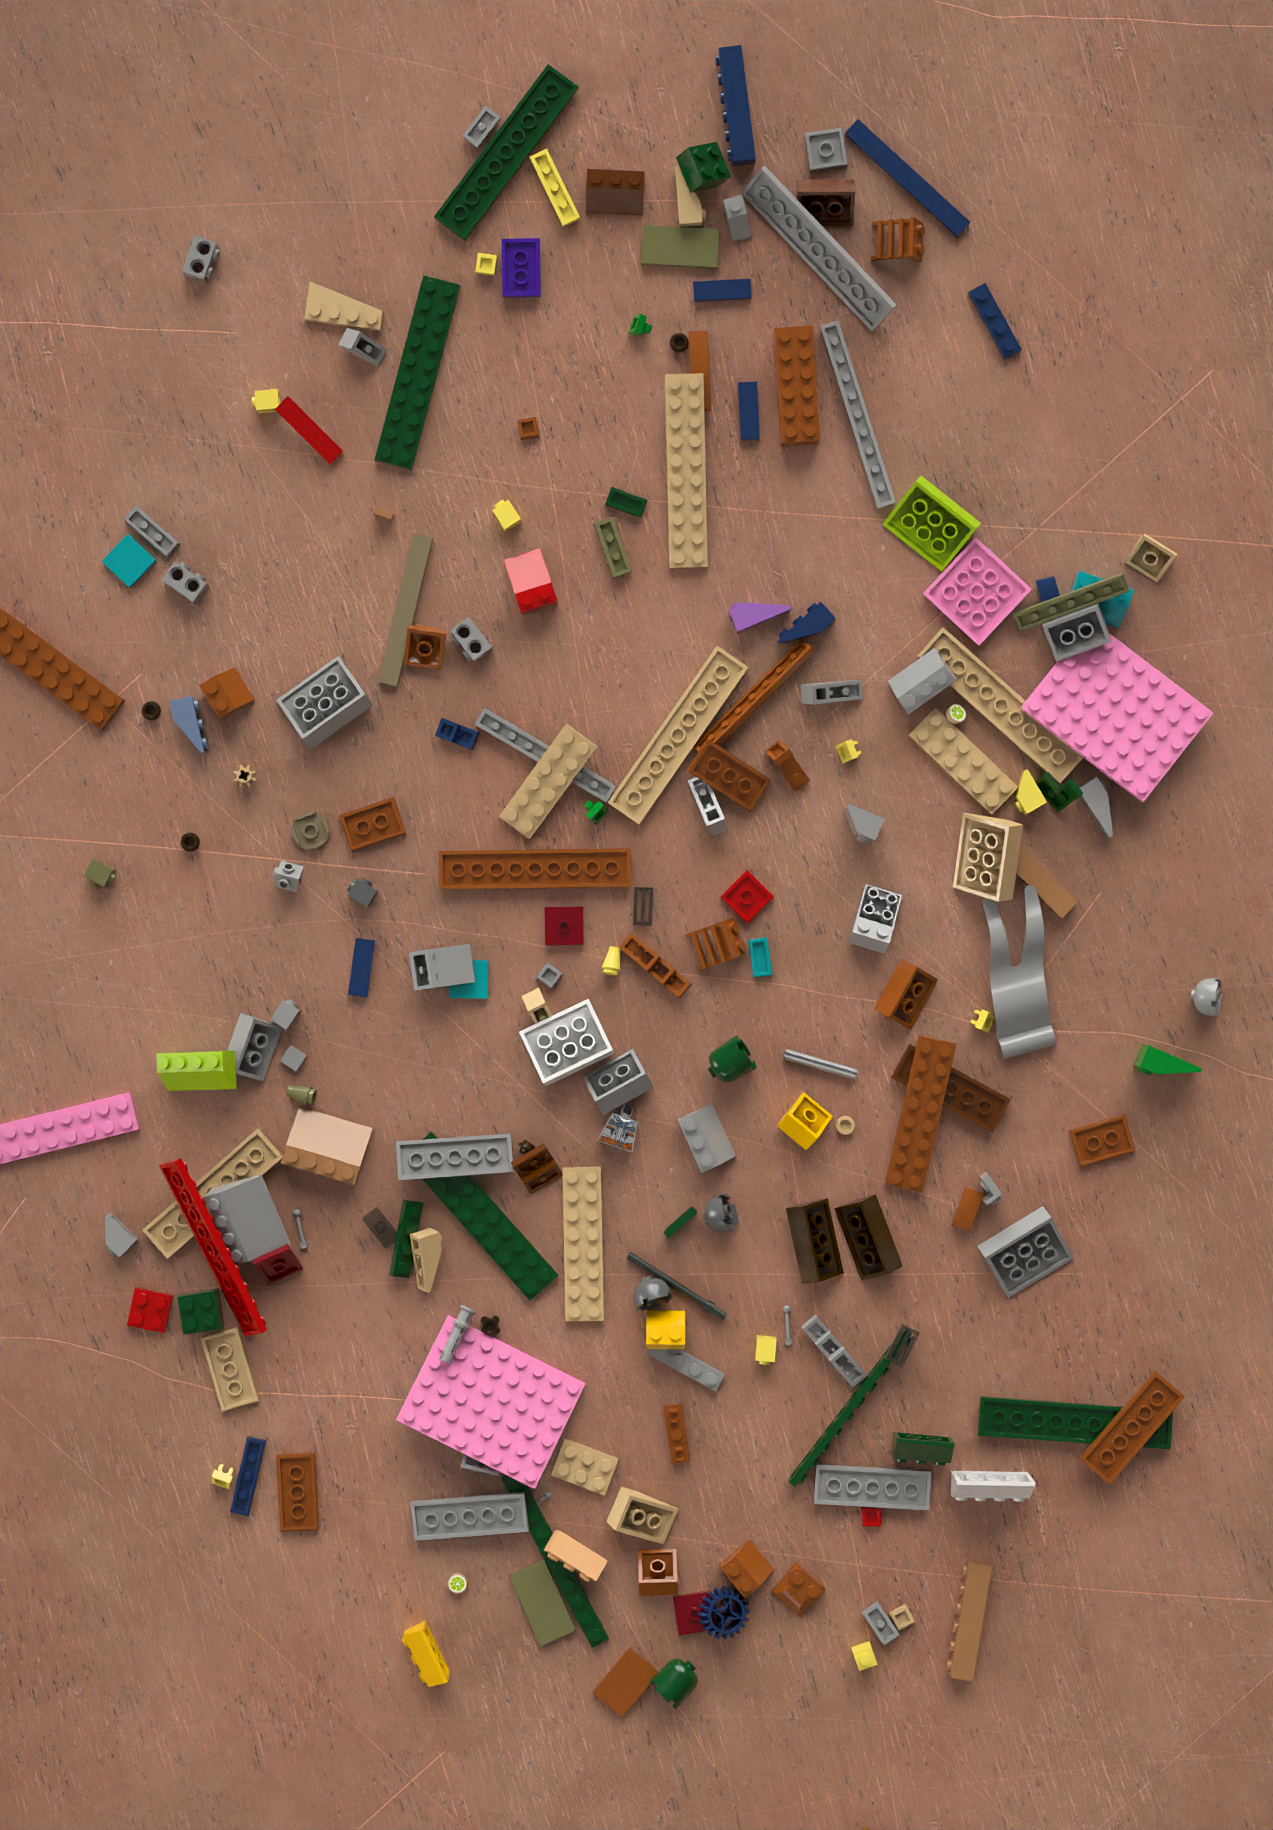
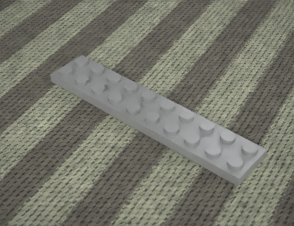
M765 166L760 168L741 194L871 331H874L897 305Z

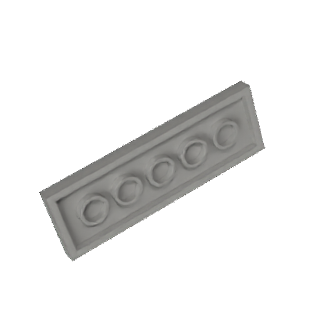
M511 1134L395 1142L398 1181L514 1172L511 1164L513 1161Z
M816 1464L814 1504L929 1510L931 1470Z
M525 1492L410 1502L414 1541L529 1531Z

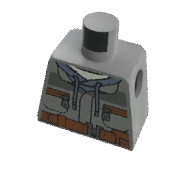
M623 1104L620 1114L612 1112L599 1135L598 1141L633 1152L638 1124L637 1120L631 1119L634 1107Z

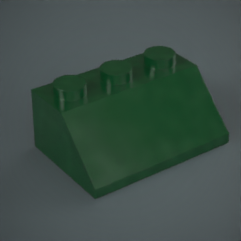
M893 1432L891 1455L893 1458H896L897 1462H907L908 1459L915 1460V1463L926 1464L927 1461H931L935 1465L945 1466L946 1463H951L955 1443L951 1437Z

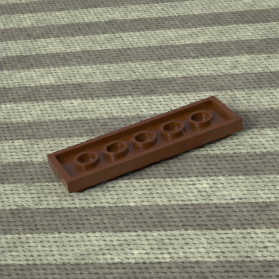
M908 1044L891 1076L892 1079L905 1086L908 1083L916 1048ZM951 1067L943 1106L993 1133L1011 1099Z

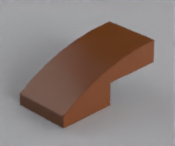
M965 1187L951 1226L969 1232L984 1194Z

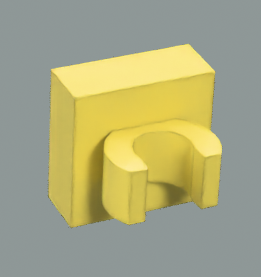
M851 739L836 745L842 764L858 758V755L861 754V751L856 752L854 746L858 744L857 741H852Z
M983 1009L982 1011L975 1010L974 1013L978 1014L979 1018L977 1021L971 1020L970 1022L976 1028L989 1033L995 1015Z
M221 1464L218 1467V1471L214 1470L211 1483L229 1489L233 1478V1468H230L228 1473H223V1465Z

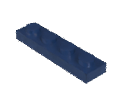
M986 283L969 291L968 295L1003 359L1005 360L1020 352L1022 349Z

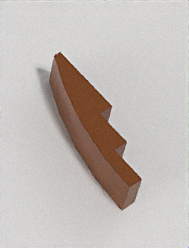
M689 331L690 374L703 373L704 412L711 411L708 331Z
M631 933L619 947L679 999L692 986L686 978L634 934Z

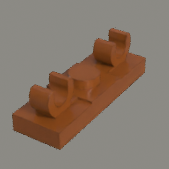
M682 1403L665 1405L663 1409L671 1464L689 1462L690 1455Z

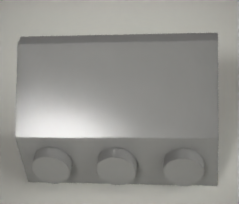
M1099 603L1043 623V629L1056 662L1111 642Z
M934 648L888 680L901 705L910 714L954 683L957 678L937 649Z
M846 805L844 812L853 835L857 836L856 840L864 844L874 842L885 819L854 805Z
M240 1013L227 1051L235 1050L236 1074L264 1081L282 1031L281 1026Z
M633 1049L583 1076L592 1097L603 1115L653 1088Z
M712 1103L677 1119L701 1173L736 1156Z

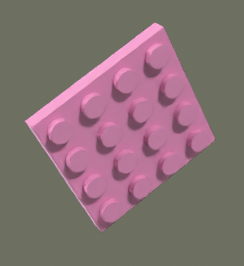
M975 537L928 587L923 595L979 646L1032 589Z

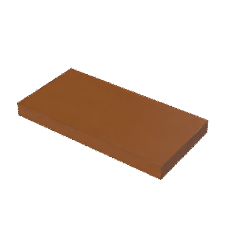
M708 738L687 769L689 773L750 812L771 781V779Z
M315 1452L277 1454L280 1532L319 1530Z

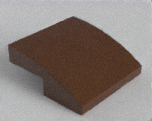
M544 1143L511 1162L530 1194L563 1176L561 1169Z

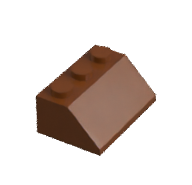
M901 959L880 999L877 1001L874 1010L911 1030L938 979Z

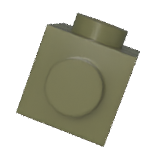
M92 859L84 877L92 880L90 884L101 889L102 886L108 887V885L113 884L116 878V870L98 860Z

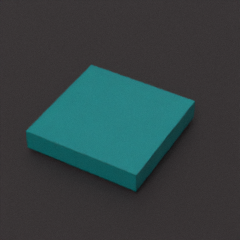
M129 534L102 560L129 588L157 561Z
M473 960L476 982L449 986V998L488 999V960Z

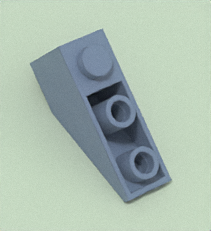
M192 696L169 701L175 723L202 754H207L206 749H209L207 738H203L202 730H205L203 720L199 719L198 715L200 711L199 701L195 700Z

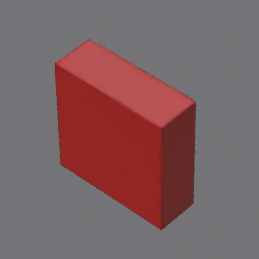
M861 1507L862 1527L881 1526V1508Z

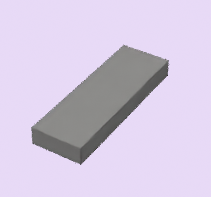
M137 506L124 519L125 522L167 558L180 545L177 540Z

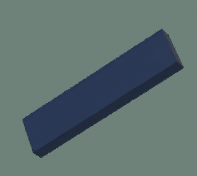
M247 1436L231 1504V1513L249 1516L267 1440Z

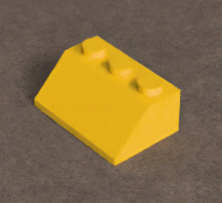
M426 1620L405 1630L402 1640L405 1647L410 1648L412 1652L411 1659L414 1665H418L421 1671L419 1675L422 1682H426L428 1687L447 1683L450 1670Z

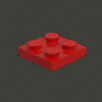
M135 1287L127 1326L165 1333L173 1295Z

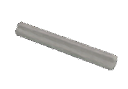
M786 1049L784 1053V1059L851 1079H856L858 1074L857 1069Z

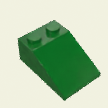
M1142 1044L1133 1064L1138 1067L1137 1071L1149 1076L1152 1073L1201 1072L1202 1070L1198 1066L1145 1044Z

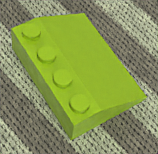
M920 476L882 525L943 572L981 523L923 476Z

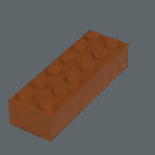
M813 325L774 328L781 447L819 444L820 431Z

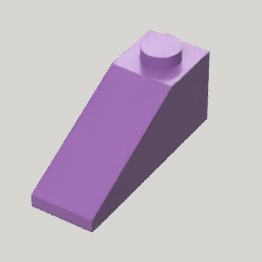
M738 602L731 606L732 609L728 613L738 634L789 612L791 607L790 605L742 604V602Z

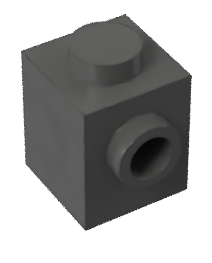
M364 878L362 880L357 879L355 882L352 881L347 889L349 892L347 896L366 907H370L378 890L371 887L373 883Z

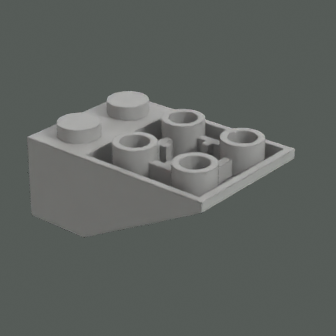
M865 884L848 943L885 954L890 944L902 895Z
M470 944L409 952L414 991L476 982Z

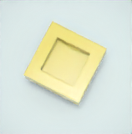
M478 253L475 273L495 276L497 255Z

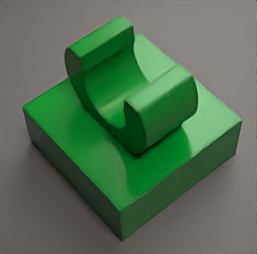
M637 314L634 315L628 333L633 336L641 335V333L647 334L651 332L653 326L645 323L647 316Z
M588 800L584 805L589 810L586 816L595 825L608 812V809L599 801L594 805Z

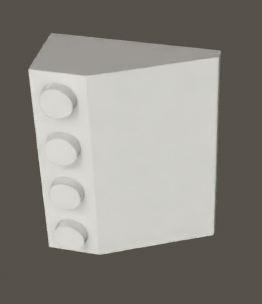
M589 999L519 1032L545 1086L615 1054Z
M951 1471V1496L959 1501H965L967 1498H975L976 1501H986V1498H994V1501H1005V1498H1013V1501L1023 1502L1025 1499H1030L1035 1488V1481L1028 1472Z

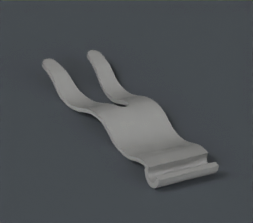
M1028 885L1024 889L1026 931L1020 964L1016 967L1010 964L1008 939L996 902L988 898L983 900L991 940L990 987L995 1014L996 1034L1003 1060L1056 1045L1054 1031L1050 1024L1043 972L1044 922L1037 890L1032 885Z

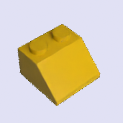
M803 1092L782 1117L777 1127L807 1150L818 1139L833 1116Z
M647 1310L646 1349H685V1311Z

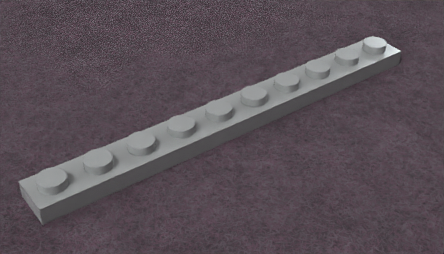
M839 321L821 325L822 337L876 507L880 509L896 504Z

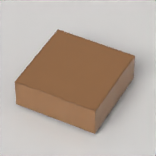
M375 506L373 511L375 517L393 522L394 513Z

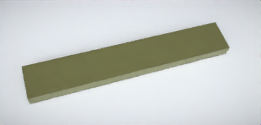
M1122 572L1014 612L1013 616L1021 632L1128 593L1129 587Z

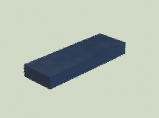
M751 279L693 281L694 302L751 299Z
M757 381L738 382L740 441L760 440Z
M355 939L348 995L368 996L375 940Z

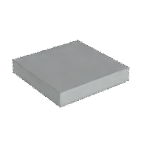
M842 128L804 133L810 172L848 167Z

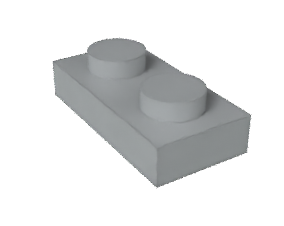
M485 105L462 137L479 149L501 120V117Z
M878 1601L862 1611V1614L883 1645L900 1635Z

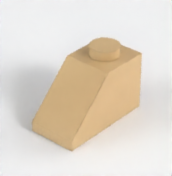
M539 988L522 996L535 1024L553 1016Z

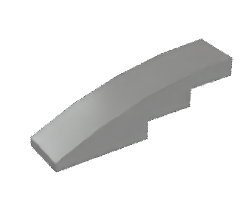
M816 1314L801 1326L852 1387L867 1376Z

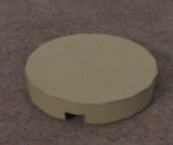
M306 812L298 816L291 830L296 844L307 850H315L324 846L330 836V826L326 818L315 812Z

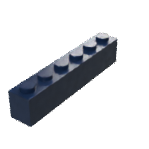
M742 46L718 48V54L715 55L716 66H720V73L717 74L718 85H722L723 92H720L721 104L725 105L722 117L723 123H727L728 130H725V141L730 144V149H727L728 161H732V167L755 164L756 157Z

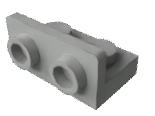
M984 1172L980 1175L982 1178L980 1184L988 1194L982 1197V1200L986 1205L989 1203L993 1205L1001 1199L999 1196L1002 1193L988 1173Z

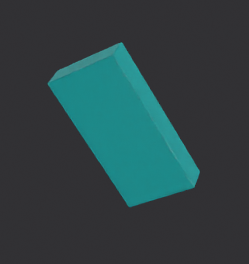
M767 937L748 940L753 978L772 975Z

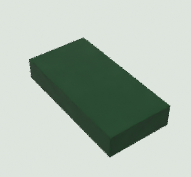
M611 487L605 506L641 519L647 499Z
M691 1206L664 1230V1234L668 1238L671 1237L697 1214V1210Z

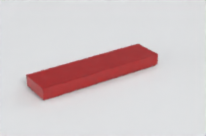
M289 396L274 409L328 464H331L343 452Z

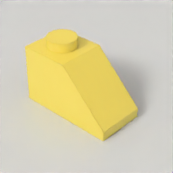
M1028 769L1021 773L1015 796L1017 801L1015 806L1024 815L1047 803Z

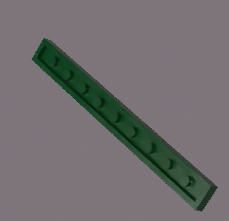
M904 1327L790 1475L788 1478L790 1484L794 1487L798 1483L802 1484L807 1477L805 1473L808 1469H813L819 1461L817 1459L818 1456L828 1450L830 1447L829 1442L832 1438L836 1439L839 1436L844 1422L848 1423L852 1419L854 1409L861 1407L867 1392L871 1393L875 1389L877 1379L887 1373L889 1370L887 1366L890 1362H895L901 1354L899 1352L900 1349L910 1343L912 1340V1332Z
M507 1475L502 1476L501 1479L509 1493L525 1492L529 1531L591 1647L593 1648L608 1640L609 1636L574 1571L571 1572L564 1568V1563L560 1560L555 1562L547 1557L548 1553L544 1549L553 1532L529 1487Z

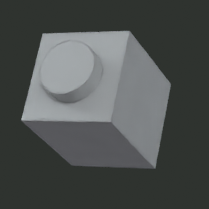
M291 999L288 1001L283 1000L270 1020L288 1030L301 1011L297 1008L299 1005Z

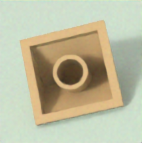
M1143 534L1125 563L1158 582L1177 556V553L1148 535Z

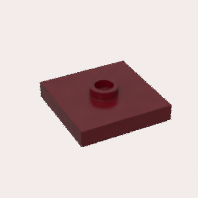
M583 906L545 907V945H584Z
M288 1244L253 1259L255 1267L268 1285L303 1270L301 1262Z
M711 1590L673 1596L679 1635L705 1631L703 1629L704 1624L699 1622L702 1616H699L698 1612L703 1611L699 1605L705 1604L702 1597L709 1598L708 1591ZM711 1612L712 1622L716 1626L715 1614Z

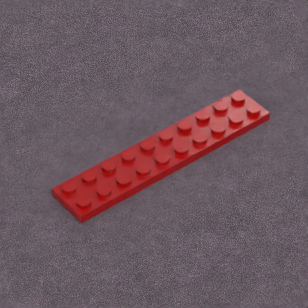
M179 1158L159 1165L243 1334L248 1336L262 1334L267 1331L265 1319L259 1314L257 1304L251 1298L248 1286L242 1280L240 1270L234 1264L231 1252L222 1240L221 1232L216 1229L213 1223L214 1218L207 1211L205 1200L199 1195L196 1189V1182L190 1177L186 1163Z

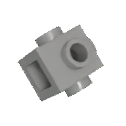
M281 861L279 868L275 867L274 887L297 893L302 881L304 866Z

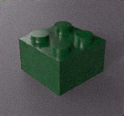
M717 142L688 147L676 157L690 193L719 187L731 178Z
M219 1288L184 1293L177 1296L183 1335L221 1329L225 1326Z

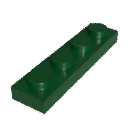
M403 1199L389 1272L390 1276L410 1278L413 1262L410 1234L418 1232L423 1202Z

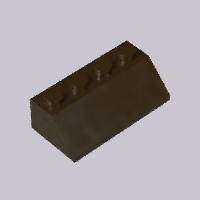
M876 1194L834 1208L861 1280L890 1274L903 1267Z
M828 1198L786 1208L802 1284L821 1282L844 1274Z

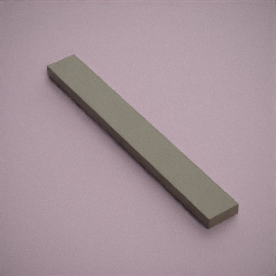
M419 534L413 535L378 680L379 683L398 686L405 656L407 628L413 624L433 540L431 537Z

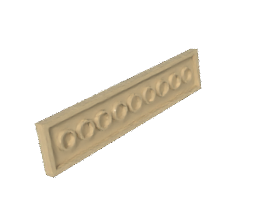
M703 373L665 374L669 568L708 567Z
M942 627L917 655L918 658H921L936 648L957 678L949 686L1045 772H1049L1059 784L1084 758L1022 711L1020 708L1025 703V700L945 628Z
M716 646L612 795L608 804L639 825L747 671L748 666L719 646Z

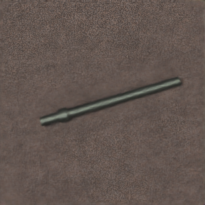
M632 1252L628 1254V1260L656 1278L665 1281L670 1287L702 1306L703 1310L710 1314L711 1312L722 1320L727 1316V1313L717 1308L712 1301L703 1299Z

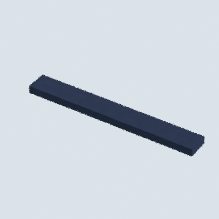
M859 119L845 132V135L953 235L958 237L970 224V221Z

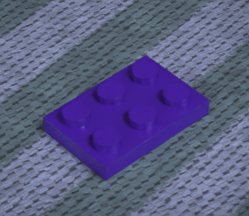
M540 238L502 239L503 298L541 297Z

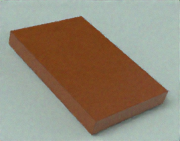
M394 797L339 815L351 852L406 834Z
M1125 1114L1069 1130L1079 1167L1135 1151Z
M629 1647L593 1690V1694L623 1717L650 1685L649 1680L659 1671Z

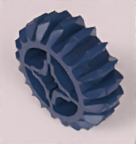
M721 1586L720 1590L715 1587L714 1594L708 1591L709 1598L702 1597L705 1604L699 1605L703 1611L698 1612V1615L702 1616L699 1622L704 1624L703 1629L705 1631L708 1630L709 1635H714L717 1639L722 1637L724 1640L727 1639L728 1635L734 1638V1632L741 1634L739 1628H746L743 1622L749 1621V1618L745 1617V1614L750 1613V1610L745 1609L749 1605L748 1602L744 1601L745 1598L740 1595L737 1589L734 1591V1588L730 1586L728 1589L725 1586ZM722 1599L719 1605L714 1606L717 1601ZM732 1599L736 1604L737 1613L732 1611ZM718 1611H727L730 1614L726 1613L721 1615V1613H719ZM711 1612L716 1614V1626L712 1622ZM734 1619L731 1624L726 1626L729 1620Z

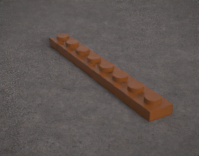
M800 639L694 745L695 750L699 752L707 738L720 746L815 650L804 640Z

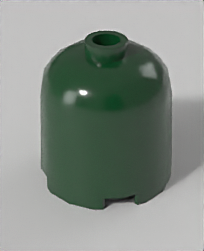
M736 1035L711 1052L708 1070L713 1078L717 1076L719 1080L729 1083L756 1069L757 1065L755 1061L751 1062L748 1057L751 1054L743 1040H739V1036Z
M678 1658L672 1659L649 1680V1683L651 1685L656 1683L657 1687L655 1689L668 1703L672 1700L674 1702L673 1707L677 1709L698 1684V1677L694 1672L696 1667L689 1660L685 1663Z

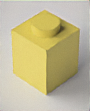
M278 389L254 391L255 397H252L253 409L256 408L259 414L276 412L274 409L281 403Z
M502 500L494 505L495 509L492 511L505 532L522 522L509 500L506 502Z
M757 1335L755 1360L759 1361V1364L770 1365V1362H775L777 1341L775 1336Z
M870 1641L851 1647L859 1671L878 1665Z

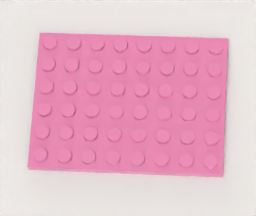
M1109 633L1111 642L1057 661L1020 709L1143 803L1213 715V712Z
M448 1315L396 1421L535 1489L586 1383L471 1326L469 1330L467 1329L464 1332L453 1359L448 1364L439 1359L454 1328L453 1321L456 1320Z

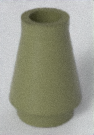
M290 1085L287 1090V1096L306 1105H313L316 1100L317 1090L308 1086Z

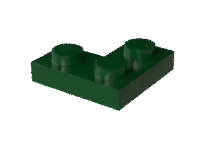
M1047 772L1035 781L1043 796L1057 813L1083 794L1072 778L1060 786L1052 775Z

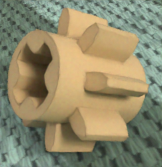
M240 765V770L234 771L237 774V778L234 781H240V787H243L244 784L251 787V782L257 781L254 778V774L257 771H250L251 765H248L247 768ZM244 771L250 774L247 777V781L245 779H241Z

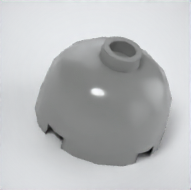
M1220 978L1201 980L1197 984L1196 989L1191 991V1001H1194L1196 1009L1203 1015L1217 1017V1014L1220 1012L1222 994L1218 990V988H1222V980Z

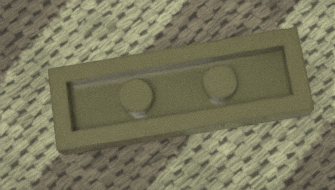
M613 517L595 523L613 578L631 573L632 571Z

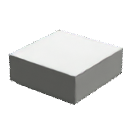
M547 962L536 978L552 989L563 973Z
M290 1045L280 1061L294 1071H297L307 1055L293 1045Z

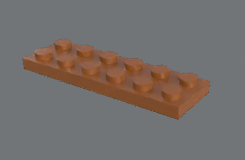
M1154 1370L1081 1455L1080 1460L1110 1485L1185 1396Z

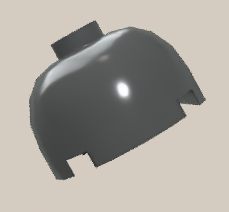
M727 1193L712 1197L706 1204L705 1213L703 1214L705 1223L709 1224L716 1232L724 1233L736 1230L737 1227L735 1225L739 1223L736 1207L734 1204L730 1205L728 1200L731 1197Z
M651 1276L641 1279V1283L636 1286L633 1295L636 1309H641V1311L661 1306L660 1303L663 1300L667 1303L673 1298L668 1284L658 1278L652 1279Z

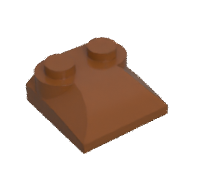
M423 625L408 626L404 665L442 670L445 641L447 638L446 631Z
M795 1562L771 1592L801 1617L813 1602L820 1598L826 1588Z

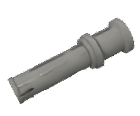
M464 1305L460 1306L461 1311L457 1319L453 1321L454 1328L439 1358L448 1364L451 1363L464 1332L467 1329L469 1330L472 1316L476 1314L475 1310Z

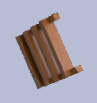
M914 217L872 222L873 227L878 226L877 256H871L872 261L909 258L914 262H922V255L925 253L923 245L925 227L922 222ZM899 224L898 254H894L895 225ZM888 225L887 255H883L884 226Z
M734 918L685 934L686 938L692 937L701 966L696 967L697 970L746 954L745 944L740 938L739 926L734 921ZM708 930H711L721 959L717 960ZM700 933L703 937L708 955L710 957V963H707L703 948L701 946L698 937V934Z

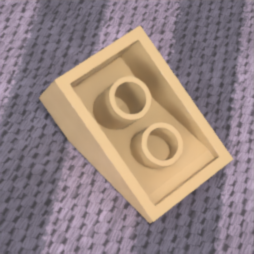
M621 1487L606 1522L615 1531L664 1544L678 1508L638 1491Z

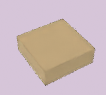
M906 1604L889 1612L898 1631L915 1623Z

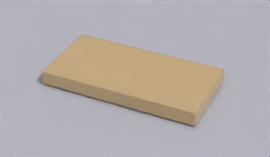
M239 1327L201 1337L221 1411H227L259 1401Z

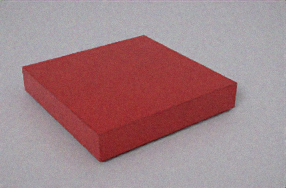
M746 870L720 898L748 924L774 896Z

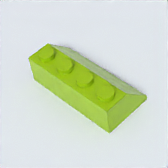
M235 1050L156 1054L157 1073L168 1091L236 1089Z

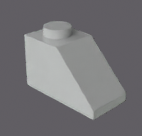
M742 195L723 200V208L732 242L751 238L748 216Z
M349 328L346 329L339 343V346L351 354L376 366H379L387 350L363 333Z
M109 1213L105 1216V1242L108 1246L107 1250L113 1256L121 1257L132 1247L138 1238L117 1217Z

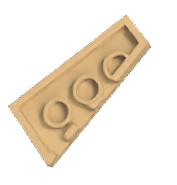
M313 282L309 283L305 321L381 331L383 311Z

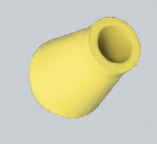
M609 947L602 965L604 974L618 976V971H620V948Z

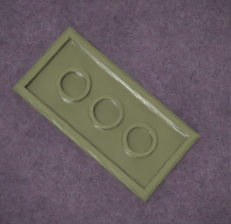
M643 225L641 265L717 269L720 229Z
M545 1559L509 1575L540 1646L576 1631Z

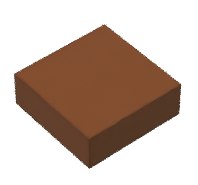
M536 417L517 420L521 440L539 437Z

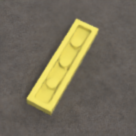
M545 149L530 156L533 167L562 226L565 227L579 220L580 216L548 150Z

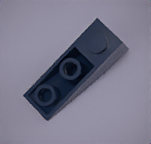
M814 602L807 609L808 614L804 617L800 615L792 622L794 626L790 630L786 628L778 635L780 639L777 643L782 644L821 634L836 618L822 602L819 604Z

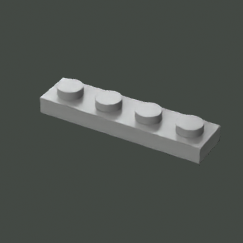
M651 1349L648 1355L715 1392L725 1376L723 1372L681 1349Z

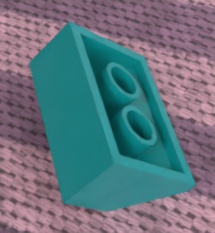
M1079 571L1075 576L1070 592L1103 579ZM1129 588L1128 593L1099 603L1106 625L1119 628L1130 604L1134 589Z

